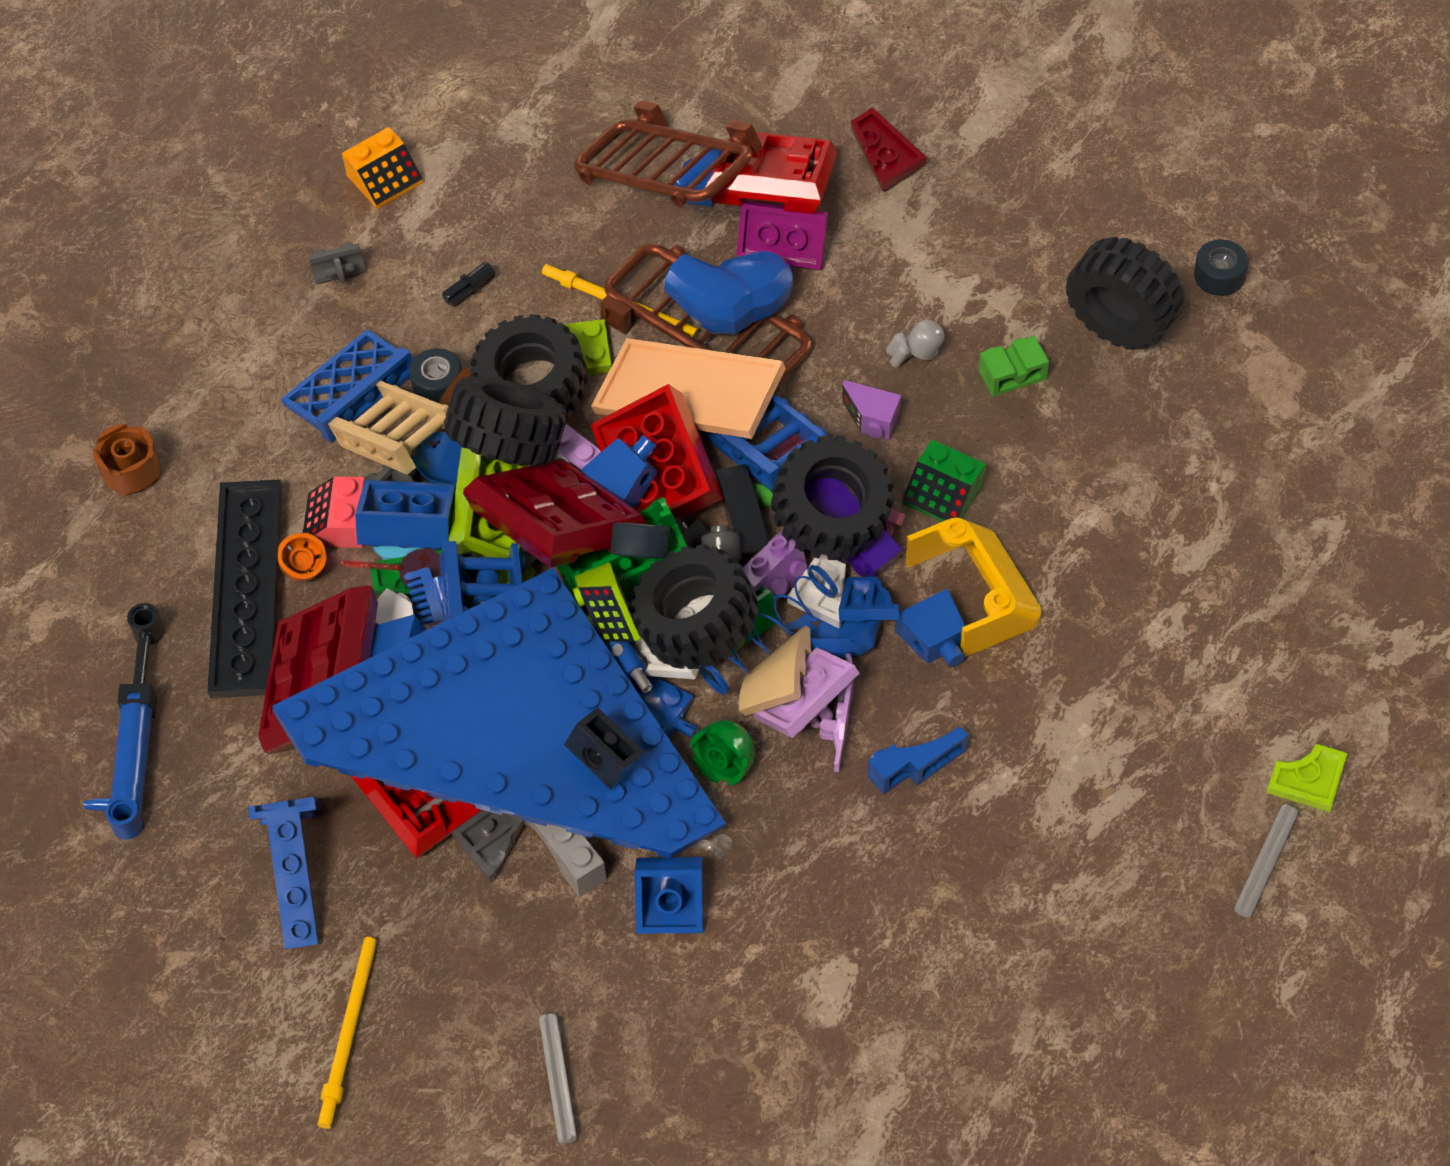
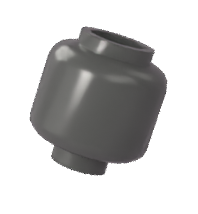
M729 525L710 527L711 533L704 534L701 537V545H707L710 549L712 547L723 549L725 553H729L736 558L739 563L742 560L740 534L735 531H729Z

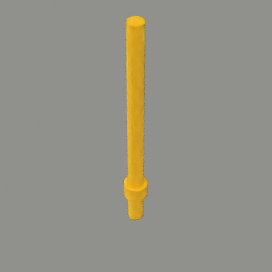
M545 264L542 269L543 275L559 281L563 287L570 290L578 289L601 300L606 297L604 288L579 278V275L570 270L562 271L548 264ZM636 302L637 304L641 305L642 307H644L645 309L649 310L650 312H652V311L654 310V309H652V308H649V307H647V306H645V305H642V304ZM661 312L657 314V316L673 326L680 321ZM687 323L680 328L681 331L694 339L699 332V328Z
M365 937L329 1080L323 1086L320 1098L323 1104L317 1125L324 1129L331 1128L336 1105L341 1103L344 1091L341 1085L377 940L372 937Z

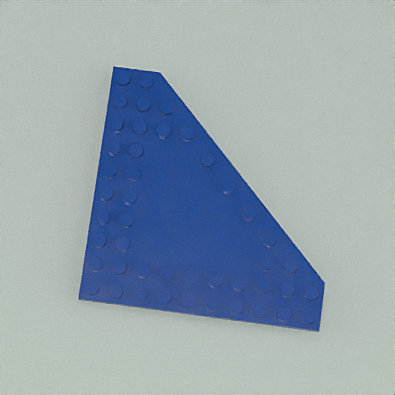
M554 568L273 705V713L307 765L319 767V765L337 769L338 773L361 779L368 777L384 781V785L408 791L415 789L430 793L429 796L454 803H456V800L475 805L477 809L500 815L503 812L521 817L520 820L547 826V824L565 828L566 832L589 838L596 836L612 840V844L636 850L638 847L657 852L656 855L671 858L720 831L726 824ZM597 707L645 752L632 773L611 790L564 745L576 724Z

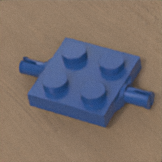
M646 676L652 685V689L649 692L643 693L636 681L630 680L667 737L675 733V731H679L691 739L698 732L699 727L683 720L684 714L693 704L692 695L654 676Z

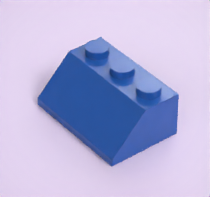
M365 480L355 512L357 545L441 549L443 541L449 540L456 484Z

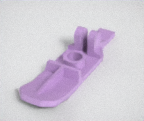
M850 653L845 654V661L852 663ZM854 679L847 688L838 694L836 720L824 719L820 722V737L834 742L836 750L834 772H839L854 689Z

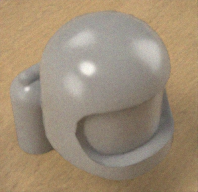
M922 320L913 327L908 336H905L903 332L895 334L886 348V352L892 356L890 359L891 365L898 368L912 355L922 360L934 359L938 354V348L944 341L945 336L942 327L935 321Z

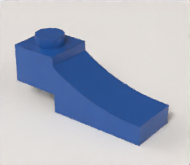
M959 726L952 732L921 745L897 748L892 744L885 750L880 749L868 761V778L884 795L908 777L918 786L967 751L968 734Z

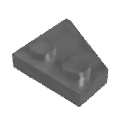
M482 810L453 830L452 837L488 881L491 882L494 880L522 829L524 820H520L521 817L503 812L500 815Z

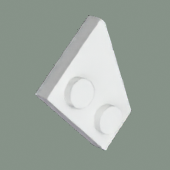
M821 554L820 558H814L810 565L820 567L832 578L837 586L838 595L835 598L827 597L816 588L811 580L805 578L799 579L797 590L802 602L813 616L840 628L842 621L839 620L838 609L845 585L846 564L837 560H828L827 555ZM806 569V571L804 572V574H803L802 576H807V577H809V576H808V573H807V569ZM812 570L817 580L833 593L825 579ZM793 588L788 596L799 601L795 588ZM787 599L788 604L806 612L801 606Z

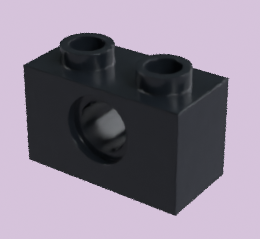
M598 707L576 724L564 744L610 790L632 773L645 753Z

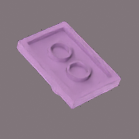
M819 648L814 649L805 658L806 676L800 678L801 698L753 713V716L761 723L791 738L801 732L808 723L813 728H820L819 716L822 720H831L833 717V712L827 706L828 703L842 690L847 688L850 682L859 674L854 664Z

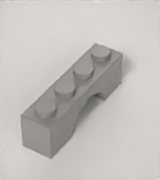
M524 821L525 826H531L542 838L553 855L561 874L579 898L607 880L604 861L584 836L566 832L565 828L550 824L543 826Z

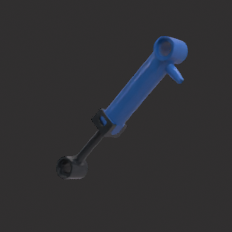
M140 603L133 606L127 615L128 624L137 641L133 684H119L117 704L120 709L111 798H94L84 801L85 810L105 811L113 833L116 837L123 840L137 837L144 828L142 807L151 720L156 717L157 697L152 684L146 683L150 645L157 643L164 634V626L158 610L150 603ZM124 816H130L126 820L119 821Z

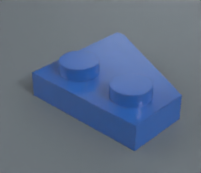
M846 577L838 609L840 621L858 623L864 620H900L898 604L893 605L889 592L882 587L878 577Z

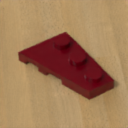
M873 107L851 120V129L882 191L926 164V156Z

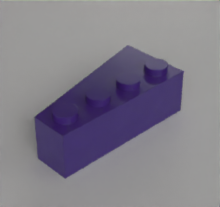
M831 478L816 479L808 483L804 488L810 504L826 516L844 518L852 516L860 510L859 501L839 480ZM883 529L879 538L872 542L870 548L864 552L858 550L854 557L844 559L853 567L858 575L862 577H877L897 562L902 549Z

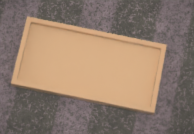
M626 338L591 407L595 414L608 416L653 391L670 384L682 392L697 430L752 439L786 368L783 361Z

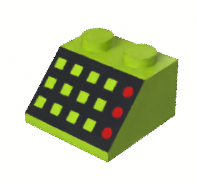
M610 562L575 576L578 587L573 589L576 600L580 607L586 605L589 615L586 617L603 642H626L641 639L632 620L630 607Z

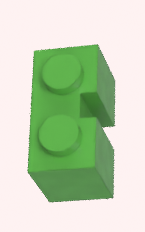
M1035 335L1016 339L1007 349H1003L1002 346L991 347L980 353L979 372L992 397L1047 380L1049 361Z

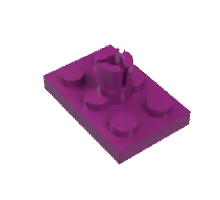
M747 200L741 206L737 256L748 255L757 251H769L782 257L790 266L821 270L824 258L828 212L817 210L813 214L784 211L783 205Z

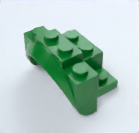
M664 497L655 500L649 507L639 512L647 524L669 528L668 553L671 551L676 553L681 551V547L687 546ZM601 549L580 554L575 562L556 566V568L563 577L567 589L577 602L573 589L578 587L575 576L610 562L626 598L632 595L635 585H640L639 578L643 572L647 573L651 569L650 565L656 560L661 561L662 559L619 556L611 554V551L607 549Z

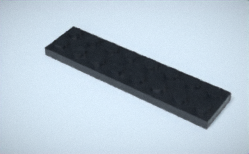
M280 479L220 483L207 691L210 698L266 694L276 633L278 547L280 545L282 484Z

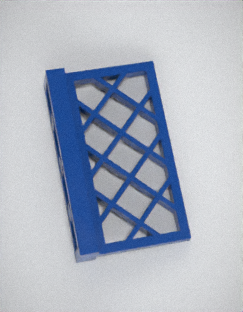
M366 329L282 397L281 402L289 410L320 430L323 438L331 443L336 437L328 423L334 418L339 417L346 421L354 422L383 398L376 385L379 381L399 387L410 378L409 370L413 361L411 353L403 347L398 350ZM368 341L374 344V349L359 351ZM390 356L383 363H378L379 357ZM373 358L372 364L358 366L359 359ZM353 360L352 367L338 368V365L343 361ZM370 373L361 381H357V374ZM351 375V382L337 383V377ZM331 378V384L316 386L317 382L321 379ZM348 391L342 397L335 399L336 392ZM330 393L329 400L315 401L316 394ZM309 395V402H294L300 396ZM327 408L317 417L313 415L314 410Z

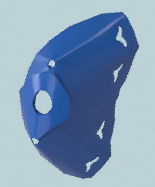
M435 431L417 446V456L412 454L410 457L416 466L415 469L430 483L456 484L462 447L458 445V442H453L446 432ZM440 441L435 448L428 444V442L435 443Z
M804 614L798 620L785 624V627L790 631L807 625L810 628L811 651L819 648L845 660V654L850 653L851 658L866 654L874 648L882 620H864L858 623L842 621L840 628L822 620L818 627H815L810 622H817L821 619Z

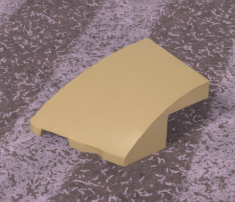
M807 625L802 627L747 674L742 683L739 697V711L747 716L801 698L800 678L806 676L805 656L811 654L810 628Z

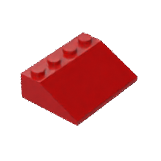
M670 384L590 424L600 452L616 439H621L633 447L642 435H645L657 445L656 449L646 459L657 470V474L634 509L637 512L643 511L655 500L664 497L676 519L698 512L724 499L682 392Z

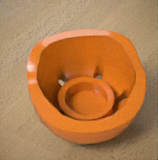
M296 533L286 537L278 547V564L288 578L297 582H307L318 577L323 571L327 559L326 550L322 541L314 535ZM307 542L309 545L307 548H304V544ZM287 546H290L293 551L291 552Z

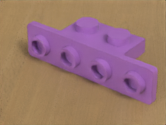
M782 531L742 568L755 592L763 586L772 591L773 598L777 595H785L794 586L795 579L798 576H802L808 568L804 552L794 548L796 542L793 539L787 541L782 536Z

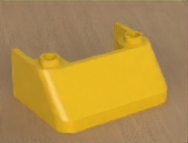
M950 518L907 536L906 564L908 567H911L961 546H964L991 591L984 599V609L988 617L962 627L960 649L965 657L1035 628L1040 622L1041 607L1000 540L991 529L961 518Z

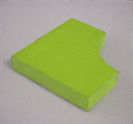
M1315 744L1311 753L1301 760L1292 762L1276 761L1266 793L1330 812L1348 753Z

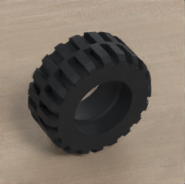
M1118 237L1100 239L1088 248L1067 277L1066 296H1068L1070 308H1074L1075 316L1078 320H1082L1085 323V327L1089 331L1093 330L1098 334L1097 337L1110 341L1112 345L1117 347L1122 345L1125 346V349L1131 350L1136 348L1138 350L1156 345L1177 319L1184 306L1183 286L1179 285L1180 278L1177 273L1172 272V266L1159 257L1160 254L1154 250H1148L1145 248L1146 245L1140 242L1133 243L1128 238H1121L1119 240Z
M530 314L528 318H523V315L514 316L512 321L507 322L504 320L498 323V328L495 330L491 328L484 334L485 340H479L475 347L476 352L471 357V376L495 377L505 380L510 371L521 363L531 360L547 361L554 364L550 373L540 381L526 386L531 387L533 390L541 391L546 396L557 400V403L562 404L566 414L569 410L575 411L579 406L578 398L582 399L587 390L585 386L588 383L587 367L577 337L574 333L570 332L569 327L560 322L557 324L556 319L547 316L545 319H541L540 315Z
M467 376L459 380L454 386L444 421V428L446 434L449 435L453 442H458L459 446L467 448L477 455L481 454L489 459H496L507 464L513 463L519 466L532 465L537 467L541 464L547 465L555 459L567 422V414L562 404L557 403V400L546 396L541 391L533 390L529 386H523L513 381H505L495 377Z
M826 435L819 436L816 443L809 439L801 444L800 449L794 448L788 454L787 460L783 461L773 486L771 510L775 512L773 519L776 526L784 527L781 533L787 541L793 539L796 542L794 548L801 552L805 548L812 552L811 557L818 559L821 554L827 555L828 560H838L841 554L844 555V558L848 559L854 557L858 550L864 552L870 548L872 542L879 538L892 512L891 508L894 504L895 494L891 492L894 487L893 479L891 476H886L888 467L884 461L878 462L876 460L878 455L871 448L866 451L862 448L863 443L857 440L850 443L846 441V437L838 435L835 440H829V436ZM831 478L839 480L854 491L859 500L860 510L856 514L844 518L826 516L810 504L804 488L808 483L816 479Z
M697 545L696 548L691 546L681 547V551L667 553V556L661 561L656 560L650 565L651 569L647 573L643 572L639 578L640 585H635L632 593L633 600L630 603V613L639 635L651 653L663 664H670L671 667L683 669L684 666L688 669H699L700 665L704 664L706 667L716 664V660L722 657L725 660L731 656V651L735 648L739 649L745 642L744 637L746 635L749 636L754 627L752 621H756L758 615L757 595L736 558L729 553H725L723 549L717 547L710 549L707 545ZM714 595L708 605L700 612L687 618L675 619L678 612L690 601L701 596Z

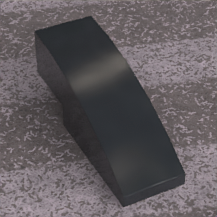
M746 464L716 470L718 484L724 497L722 500L729 529L740 534L742 556L759 553L769 542Z

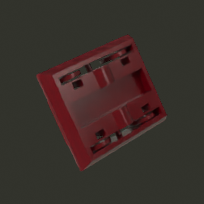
M564 459L551 461L547 465L541 464L537 467L531 465L476 477L463 489V495L472 510L549 568L575 562L580 554L601 549L611 551L612 526L614 523L647 524L642 514Z
M372 586L351 587L278 621L258 734L265 753L284 752L295 748L273 713V705L370 658L378 601Z

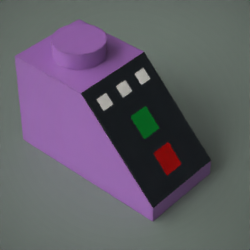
M844 380L842 385V402L860 432L868 434L873 438L890 440L901 413V395Z

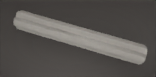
M1288 804L1281 806L1234 910L1238 915H1242L1245 918L1252 916L1297 818L1298 810L1295 807H1291Z
M550 1013L540 1016L539 1023L558 1142L560 1144L575 1142L577 1136L558 1019L556 1014Z

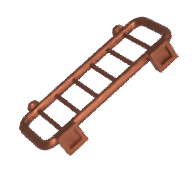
M640 100L633 106L638 116L637 120L625 119L611 125L575 159L574 167L576 172H578L579 178L587 185H590L594 178L670 196L673 204L682 208L687 201L701 202L717 194L750 162L752 154H756L763 146L753 125L750 123L732 120L726 126L730 136V141L669 128L658 104ZM631 130L594 166L586 164L616 135L623 131ZM638 132L649 134L612 170L601 168L607 160ZM656 136L667 139L631 174L618 172ZM674 140L686 143L650 178L646 179L637 176ZM692 145L705 147L668 183L655 181ZM711 149L724 151L686 188L674 185ZM731 153L740 155L707 187L701 190H693Z
M658 244L644 245L637 249L608 277L604 286L606 297L601 301V319H605L606 324L624 334L631 328L632 313L685 347L714 351L703 344L712 335L710 332L707 331L699 340H696L680 330L690 319L688 314L675 326L657 316L672 300L669 295L652 312L634 302L678 257L686 254L681 246L674 245L669 250ZM655 255L666 261L629 298L616 290V286L647 256ZM773 313L768 318L752 323L724 352L731 353L763 320L781 330V332L757 357L764 358L786 334L800 342V347L784 363L786 369L778 384L780 385L808 356L812 349V341L809 335L800 329L802 322L796 315L790 314L786 319H783Z

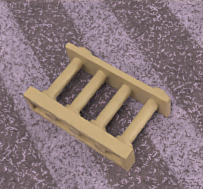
M379 381L376 385L383 398L354 422L336 417L328 425L341 447L408 475L416 468L410 457L412 455L411 451L437 429H445L444 421L448 405L439 404L400 389L396 385ZM389 407L393 409L371 428L367 427ZM405 414L410 415L389 434H383ZM422 421L427 422L404 442L399 441Z

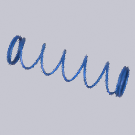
M810 565L807 568L809 577L798 576L794 582L795 593L799 601L786 595H777L774 597L773 607L778 621L765 614H758L757 617L763 616L774 621L789 636H792V633L785 627L777 612L776 600L779 597L790 599L801 606L810 617H813V614L806 608L799 596L797 581L801 578L811 580L821 593L830 598H835L838 595L837 586L823 569L816 565ZM812 570L825 579L833 593L817 580ZM752 621L754 624L753 631L757 640L748 635L745 637L754 641L768 655H771L770 651L762 643L756 631L755 623ZM733 649V653L737 660H735L731 656H729L728 659L732 660L739 667H741L746 674H749V671L745 668V666L739 659L735 649ZM705 664L700 665L699 671L716 692L722 695L729 693V686L726 680L713 665L706 667ZM705 668L714 675L718 684L708 675Z

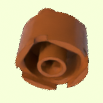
M118 424L106 429L99 435L95 449L93 448V457L103 482L108 488L116 491L121 496H129L134 492L145 489L158 480L161 474L160 460L153 439L145 428L138 425L135 428L128 427L127 424Z

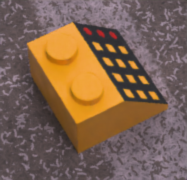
M390 127L385 128L342 153L346 175L376 209L424 183L405 144Z

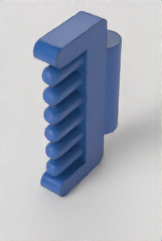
M428 567L406 573L404 578L407 581H411L407 583L408 588L423 584V586L409 591L410 595L425 592L411 599L413 603L427 599L425 602L414 605L415 610L430 607L416 613L418 618L432 614V616L419 619L422 625L428 630L436 626L437 623L444 622V610L441 608L443 597L441 576L433 578Z

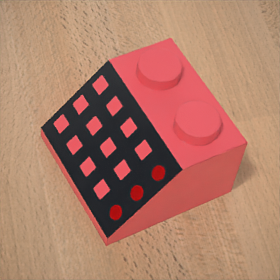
M334 476L309 492L303 533L314 535L322 541L324 547L362 548L363 545H357L355 512L365 481L364 477ZM306 542L304 547H308L309 544Z

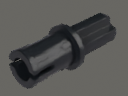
M482 262L481 265L467 275L462 274L458 282L445 290L442 294L443 299L448 305L454 306L470 293H477V288L495 277L494 269L488 262Z

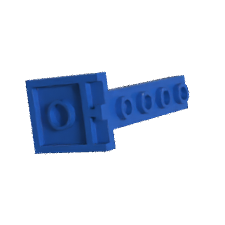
M314 796L248 806L250 820H260L261 825L268 826L285 949L319 944L302 820L316 818V811L323 810L322 797Z

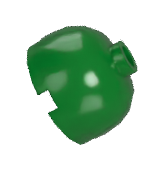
M716 720L707 724L693 736L690 742V748L693 746L695 755L692 757L695 766L701 774L717 784L720 782L719 779L729 782L726 786H732L740 782L747 775L755 761V744L752 737L741 725L730 720Z

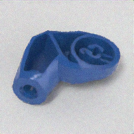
M757 251L748 255L733 257L723 261L719 267L684 254L678 257L670 267L665 279L664 288L665 292L696 324L711 334H736L751 323L770 317L785 304L793 289V276L788 263L779 255L769 251Z

